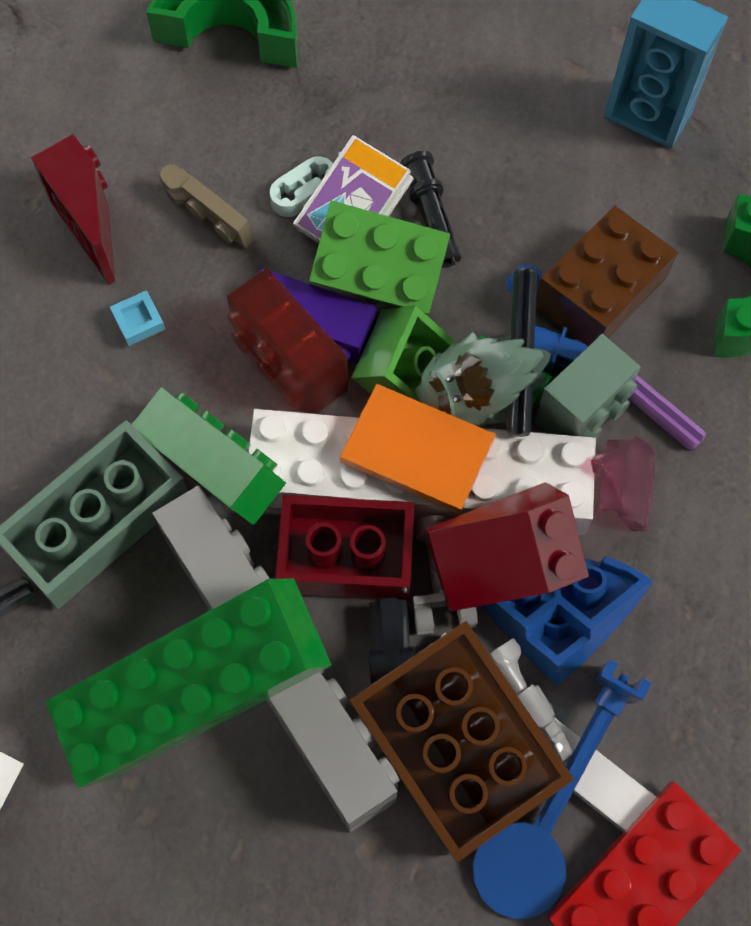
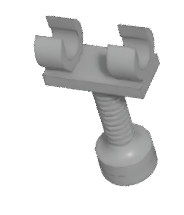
M443 515L422 517L414 521L416 540L424 542L426 545L429 570H431L432 590L434 591L430 595L413 597L412 606L417 635L433 633L434 622L431 608L447 606L435 562L430 555L429 541L425 530L443 521H447V517ZM476 607L457 610L459 625L467 621L471 628L477 627Z

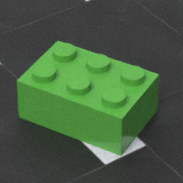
M330 200L309 284L389 308L416 305L428 315L450 233Z

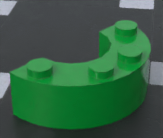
M152 0L146 11L153 42L189 48L195 37L204 30L218 25H235L248 30L257 38L261 62L297 68L299 60L297 22L291 0Z
M738 193L726 218L723 252L739 257L751 267V196ZM751 296L728 299L716 320L713 357L734 358L750 355Z

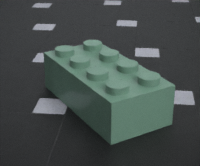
M125 420L0 525V546L59 610L157 524L152 514L153 512L188 492L183 477Z

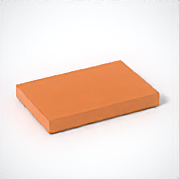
M376 384L340 455V463L461 514L493 445L496 434Z

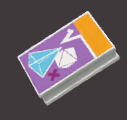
M352 135L343 150L338 153L339 156L308 202L303 205V209L293 222V226L299 232L319 244L330 200L389 216L414 180L409 175L411 170Z

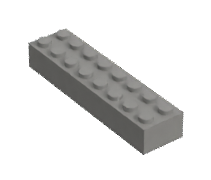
M199 485L152 513L166 543L209 611L269 579L261 566L255 569L252 568L254 563L248 554L250 549L239 531L236 529L231 533L229 532L232 529L226 520L227 514L217 497L211 495L207 498ZM323 670L266 699L347 830L349 833H352L396 803L398 792L396 788L399 787L397 782L400 779L385 756L379 760L376 759L371 751L373 749L371 742L374 741L372 735L360 717L351 720L346 712L349 710L346 702H348L347 697L334 678L326 682L322 675L324 673Z

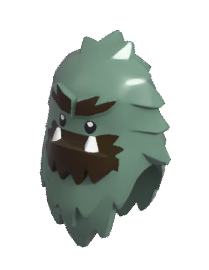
M472 332L457 345L455 343L452 344L444 353L441 354L439 352L430 361L423 372L421 384L415 389V392L421 403L480 428H484L486 424L502 423L507 421L505 412L508 406L520 395L519 392L533 382V393L546 380L547 375L541 372L549 362L551 354L542 349L522 347L524 344L523 339L511 340V336L479 340Z

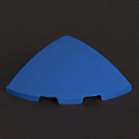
M604 556L600 562L585 559L589 575L587 578L547 594L483 605L482 607L510 640L513 638L521 647V652L535 667L558 686L576 671L620 626L652 586V579L625 563Z

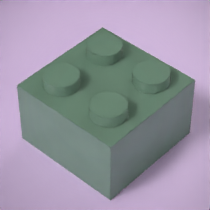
M602 333L544 388L534 422L547 434L597 439L603 431L600 426L609 417L613 421L618 419L631 402L628 399L638 388L635 380L641 366Z

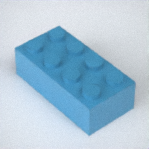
M641 0L630 18L604 117L671 149L692 115L728 16L693 0Z

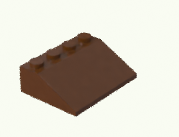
M464 621L350 699L357 713L456 863L574 781L564 763L467 621Z

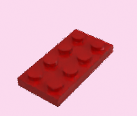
M669 782L642 814L620 835L549 913L546 919L552 926H676L742 850L676 782Z

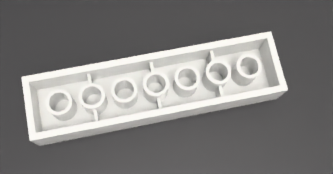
M254 409L249 453L252 455L256 449H259L278 464L273 472L286 482L285 486L267 508L281 509L283 495L414 502V520L433 515H443L449 520L546 482L569 495L579 535L586 534L593 520L596 438L533 432L529 436L514 437L508 435L507 430L483 428L495 433V440L462 512L458 514L340 463V455L359 418Z

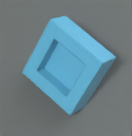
M147 290L110 306L112 315L128 346L166 330Z

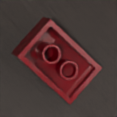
M71 134L32 156L31 159L49 202L107 284L110 285L115 282L109 205L104 193L108 185L98 169L101 164L91 146L86 145L83 147L75 135Z
M546 482L425 529L447 608L450 611L547 594L589 577L570 497Z

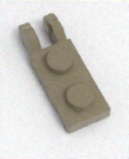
M170 163L162 167L159 174L160 181L165 186L167 195L178 205L185 204L187 209L200 221H203L205 218L211 221L217 234L228 243L234 240L246 249L254 241V235L247 218L194 176L179 168V166L171 165Z

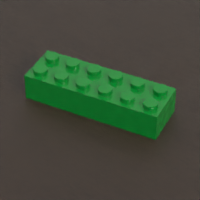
M294 578L266 579L45 701L77 788L110 781L332 666Z

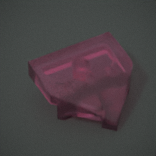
M638 436L608 440L605 453L603 455H594L590 461L593 473H597V477H602L599 501L600 511H617V516L631 531H648L657 453Z

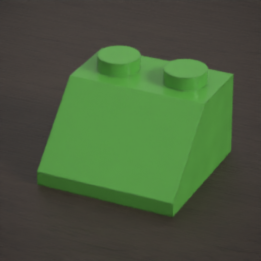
M416 305L382 309L351 379L370 394H372L376 384H379L421 402L417 397L415 389L421 384L425 368L439 352L442 354L452 344L455 343L457 345L458 343Z

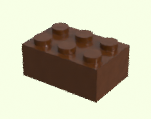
M614 205L541 277L536 294V308L563 329L566 327L568 333L589 347L602 333L607 338H610L662 284L679 252Z

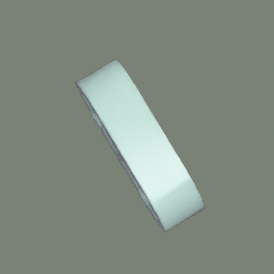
M321 156L312 157L278 178L270 188V200L274 212L284 217H293L299 214L303 209V205L308 202L322 181L318 177L312 179V174L326 175L333 162ZM286 193L288 196L294 194V200L290 201L288 198L281 199V194Z

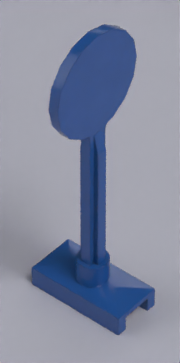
M610 659L601 666L594 679V682L602 687L594 703L597 705V708L565 765L574 781L546 800L533 824L526 822L512 823L477 848L473 861L474 883L482 900L496 913L512 919L534 918L548 911L562 894L566 881L565 858L557 842L551 837V832L613 717L620 716L627 701L636 703L643 700L652 684L643 678L635 682L632 687L626 685L629 677L624 674H620L619 678L615 679L612 677V674L618 664Z

